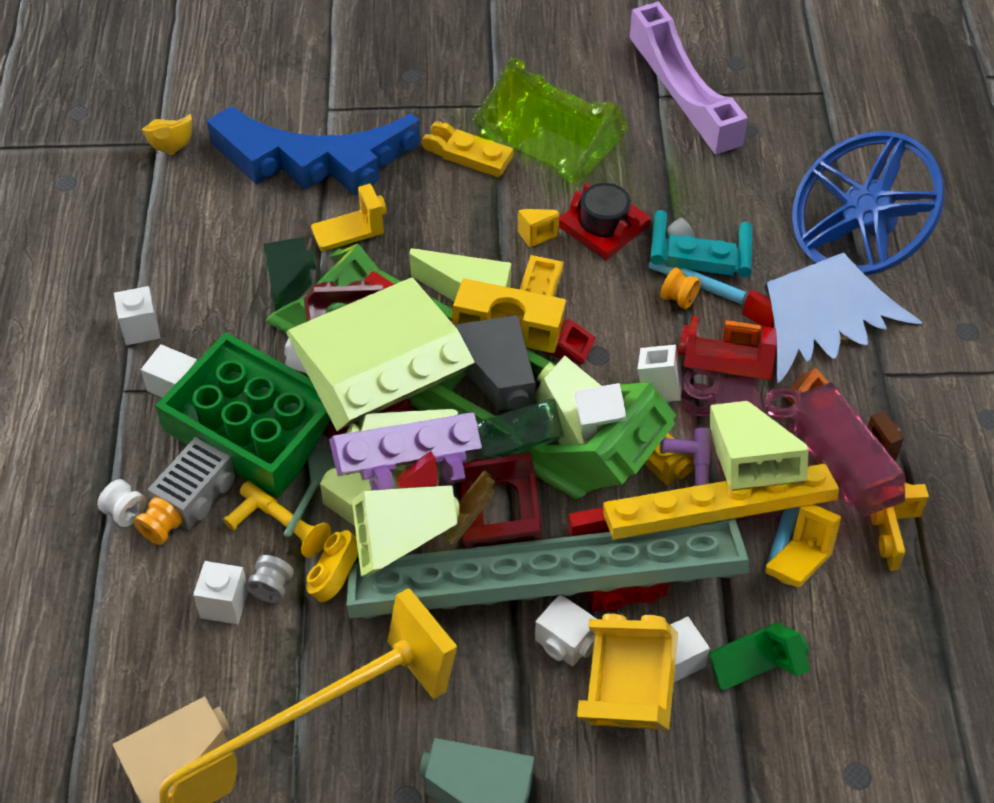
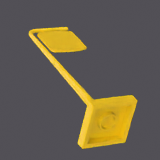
M410 588L396 594L387 640L393 648L392 651L173 772L160 787L159 803H168L169 798H171L170 803H213L228 795L233 790L237 774V759L233 752L234 750L398 665L407 666L433 699L437 698L447 691L457 645ZM173 785L172 792L168 794L170 787Z

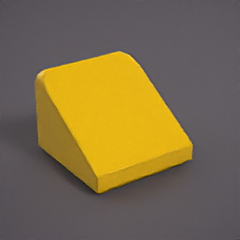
M522 209L518 211V233L529 247L536 246L558 236L559 212L557 210Z

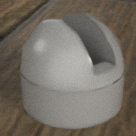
M683 218L677 219L667 228V238H669L670 234L695 238L691 226Z

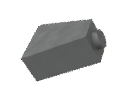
M518 315L454 325L458 329L475 362L464 372L498 410L521 409L525 406L535 405V380Z

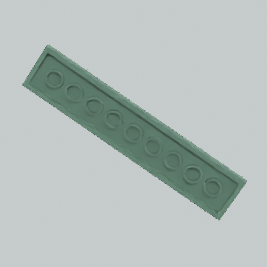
M733 518L615 540L612 539L610 532L404 555L370 576L361 577L360 562L355 561L349 572L347 610L349 619L359 617L369 619L379 615L392 614L396 594L408 588L411 589L427 610L438 608L448 610L465 605H492L500 601L533 600L537 597L553 595L571 596L579 592L613 591L617 588L632 586L650 587L658 583L692 582L702 578H730L738 574L749 573V558L736 520Z

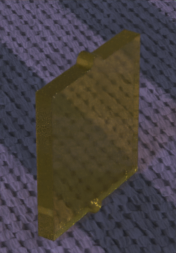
M485 471L482 472L460 500L457 524L443 533L447 538V542L453 547L495 495L493 487L495 481Z

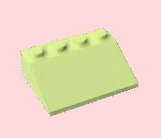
M413 277L291 328L286 332L336 431L349 426L351 423L358 422L365 414L380 412L461 374L475 363L458 329Z

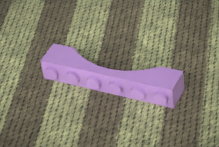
M658 1L632 9L630 39L713 153L717 155L743 146L748 117L732 97H724L717 94L700 78L684 51L673 19L662 4Z

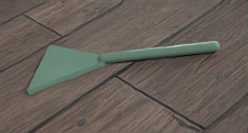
M315 448L308 458L311 484L284 532L286 538L292 535L316 488L320 486L325 473L331 468H336L332 452Z

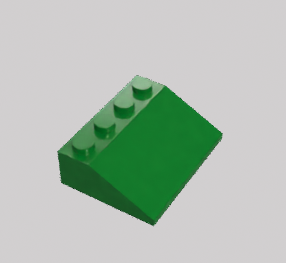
M226 332L155 405L164 432L186 445L194 437H197L231 456L234 473L253 482L277 498L301 472L330 421V417L310 378Z

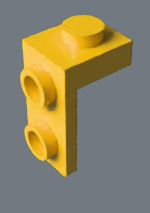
M371 183L358 187L359 211L311 225V231L320 251H327L384 234L383 215L387 214L386 205L382 195H376Z
M900 483L895 486L880 487L876 501L871 503V521L873 525H878L880 532V555L882 558H887L890 571L899 570L905 555V548L897 519L921 517L929 498L925 484L911 485Z
M814 504L801 506L793 539L766 564L765 573L777 578L784 584L801 587L832 555L842 516Z

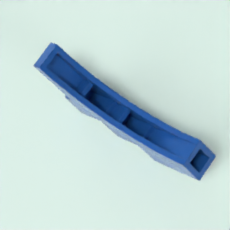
M234 106L206 120L211 144L255 184L282 169L305 190L321 182L327 176L332 175L353 195L358 194V187L370 183L373 185L380 180L379 168L389 164L398 156L420 144L419 119L412 113L390 124L368 131L324 136L291 133L272 128L249 118Z

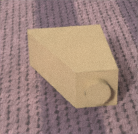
M204 696L112 745L140 802L159 803L160 787L165 779L183 766L227 743L224 731L230 729L221 708L218 706L212 710ZM173 785L170 787L168 794L172 792Z

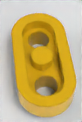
M344 530L340 533L335 532L327 538L323 545L324 551L317 565L311 569L307 576V592L321 603L330 600L339 592L358 556L357 538L349 530Z

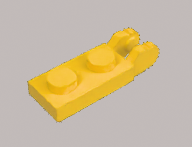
M435 121L430 127V133L432 134L424 135L421 141L426 151L428 150L442 156L443 159L498 178L514 156V148L458 129L454 130L450 124Z

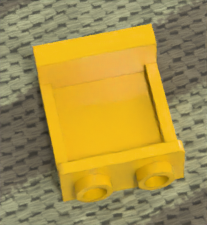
M604 614L602 619H589L588 628L595 633L588 701L579 700L577 717L593 726L669 730L678 631L667 623L665 618L655 615L641 616V621L627 620L625 616L618 614Z

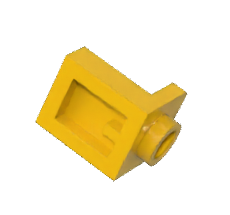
M669 433L665 436L666 438L674 439ZM659 444L644 464L667 486L677 478L683 479L693 471L694 455L678 453L661 454Z

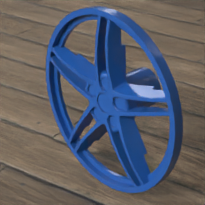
M887 131L863 133L836 144L820 156L810 167L796 192L792 210V223L799 245L812 261L818 263L828 258L820 254L816 250L817 248L829 241L832 243L852 230L859 228L869 264L856 265V267L865 276L880 273L899 265L923 246L940 219L945 200V184L941 169L927 148L915 139L900 133ZM886 144L863 185L831 166L834 161L850 151L869 145ZM894 145H895V148H894V150H893V152H892V154H891V156H890V158H889V160H888V163H887V158H888V156H889L891 150L893 149V147H894ZM905 149L916 154L926 164L932 177L934 192L890 191L901 167L900 161ZM884 167H885V170H884V172H883L881 181H880V180H877V179L879 178V176H880L882 170H883ZM828 170L840 180L850 185L851 188L844 193L822 173ZM819 180L827 187L829 192L845 205L807 232L805 227V207L813 185ZM933 199V201L895 204V200ZM930 211L929 217L918 235L905 248L888 258L887 247L889 245L887 235L895 229L898 217L917 215L918 212ZM869 233L876 237L880 260L876 263Z

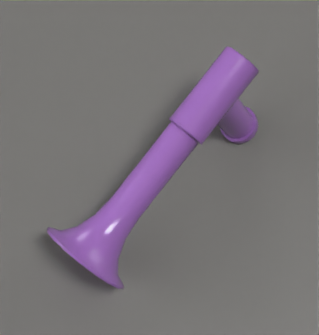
M708 428L694 429V440L664 437L660 442V453L694 455L695 486L709 484L711 430Z

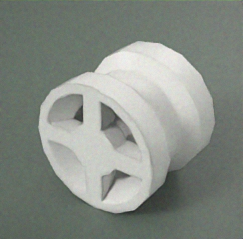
M118 479L107 485L101 492L97 506L106 515L112 514L114 522L118 525L128 527L133 524L138 514L144 512L147 500L138 491L132 492L127 482Z

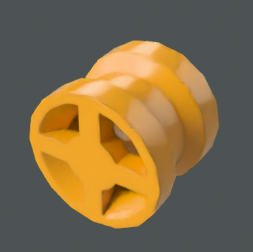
M675 267L666 277L661 288L660 297L666 301L674 300L678 303L679 307L686 310L694 302L699 292L701 279L696 276L688 277L684 275L683 270Z
M154 497L148 504V510L145 513L138 514L133 523L137 530L149 541L157 545H163L168 539L169 531L177 529L182 524L183 519L170 503L162 498Z

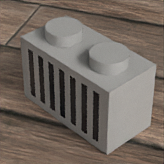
M194 437L147 489L150 500L154 497H159L170 503L182 516L183 522L181 526L190 530L198 520L206 517L211 505L221 493H226L231 488L235 479L231 456Z

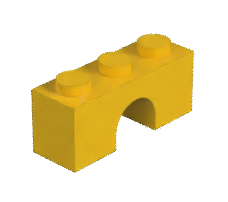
M463 278L453 304L452 322L456 325L518 315L525 346L555 353L563 325L566 299Z

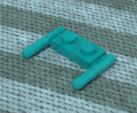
M657 210L655 212L650 256L652 264L660 265L666 262L667 267L731 276L734 275V272H738L741 277L751 275V223L743 222L740 224L739 248H736L735 243L720 240L714 241L671 234L669 238H666L667 213L664 210Z

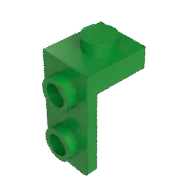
M778 622L712 650L708 654L717 687L722 690L731 688L777 666L796 677L810 671L807 659L809 648L805 638L800 633Z

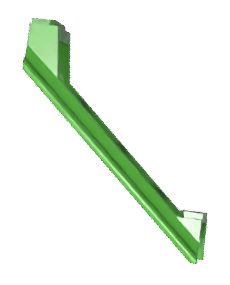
M355 244L344 250L338 248L329 256L337 263L316 284L334 282L336 286H348L350 283L363 281L372 271L377 272L393 284L402 281L381 271L360 245ZM309 291L301 299L273 312L265 321L284 333L307 322L303 298ZM431 298L446 317L452 321L453 309ZM339 302L331 304L327 308L326 314L347 304ZM527 349L532 372L539 375L550 361ZM464 371L409 398L411 406L420 411L453 409L458 411L457 415L474 412L483 447L500 457H506L510 454L522 455L531 453L536 477L573 499H579L587 492L599 488L623 485L630 475H635L671 430L675 424L673 419L676 416L651 382L621 384L620 388L626 411V419L624 421L603 424L588 444L547 445L529 435L528 432L543 414L536 400L535 405H531L513 426L454 393L453 389L466 376Z

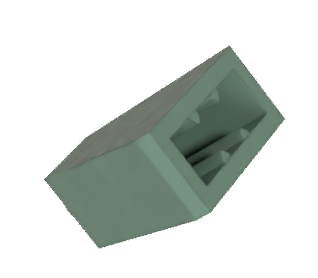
M434 738L431 753H423L419 777L425 778L426 794L439 803H528L534 773V757Z

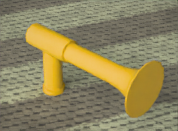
M247 481L240 488V494L246 500L228 516H225L223 522L229 529L235 531L241 522L259 508L287 527L294 514L280 505L276 499L253 482ZM301 519L299 520L293 532L302 541L301 553L304 557H313L323 549L325 541L331 535V527L328 523L323 522L312 526Z

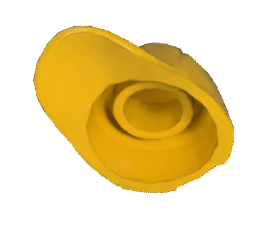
M189 114L179 120L155 119L143 127L142 131L154 149L174 155L175 152L181 150L190 142L192 136V115Z

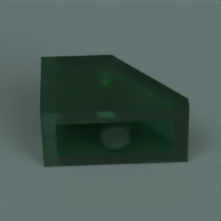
M304 237L263 244L275 311L298 300L312 285L310 271L316 270L313 250L306 251Z

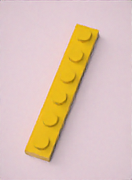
M825 463L808 466L807 481L730 490L727 481L603 502V514L612 539L615 540L838 500L839 487Z

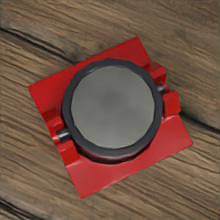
M586 183L583 193L577 190L571 201L570 209L559 217V227L605 260L612 257L651 224V217L631 204L629 194L622 187L611 183H599L592 186Z

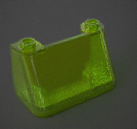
M512 56L473 120L481 130L479 135L493 142L499 141L558 170V174L571 183H575L576 180L584 181L621 141L629 128L620 107L608 101H605L602 106L600 102L595 101L594 104L578 98L547 83L541 74L527 73L524 71L527 66L526 62Z

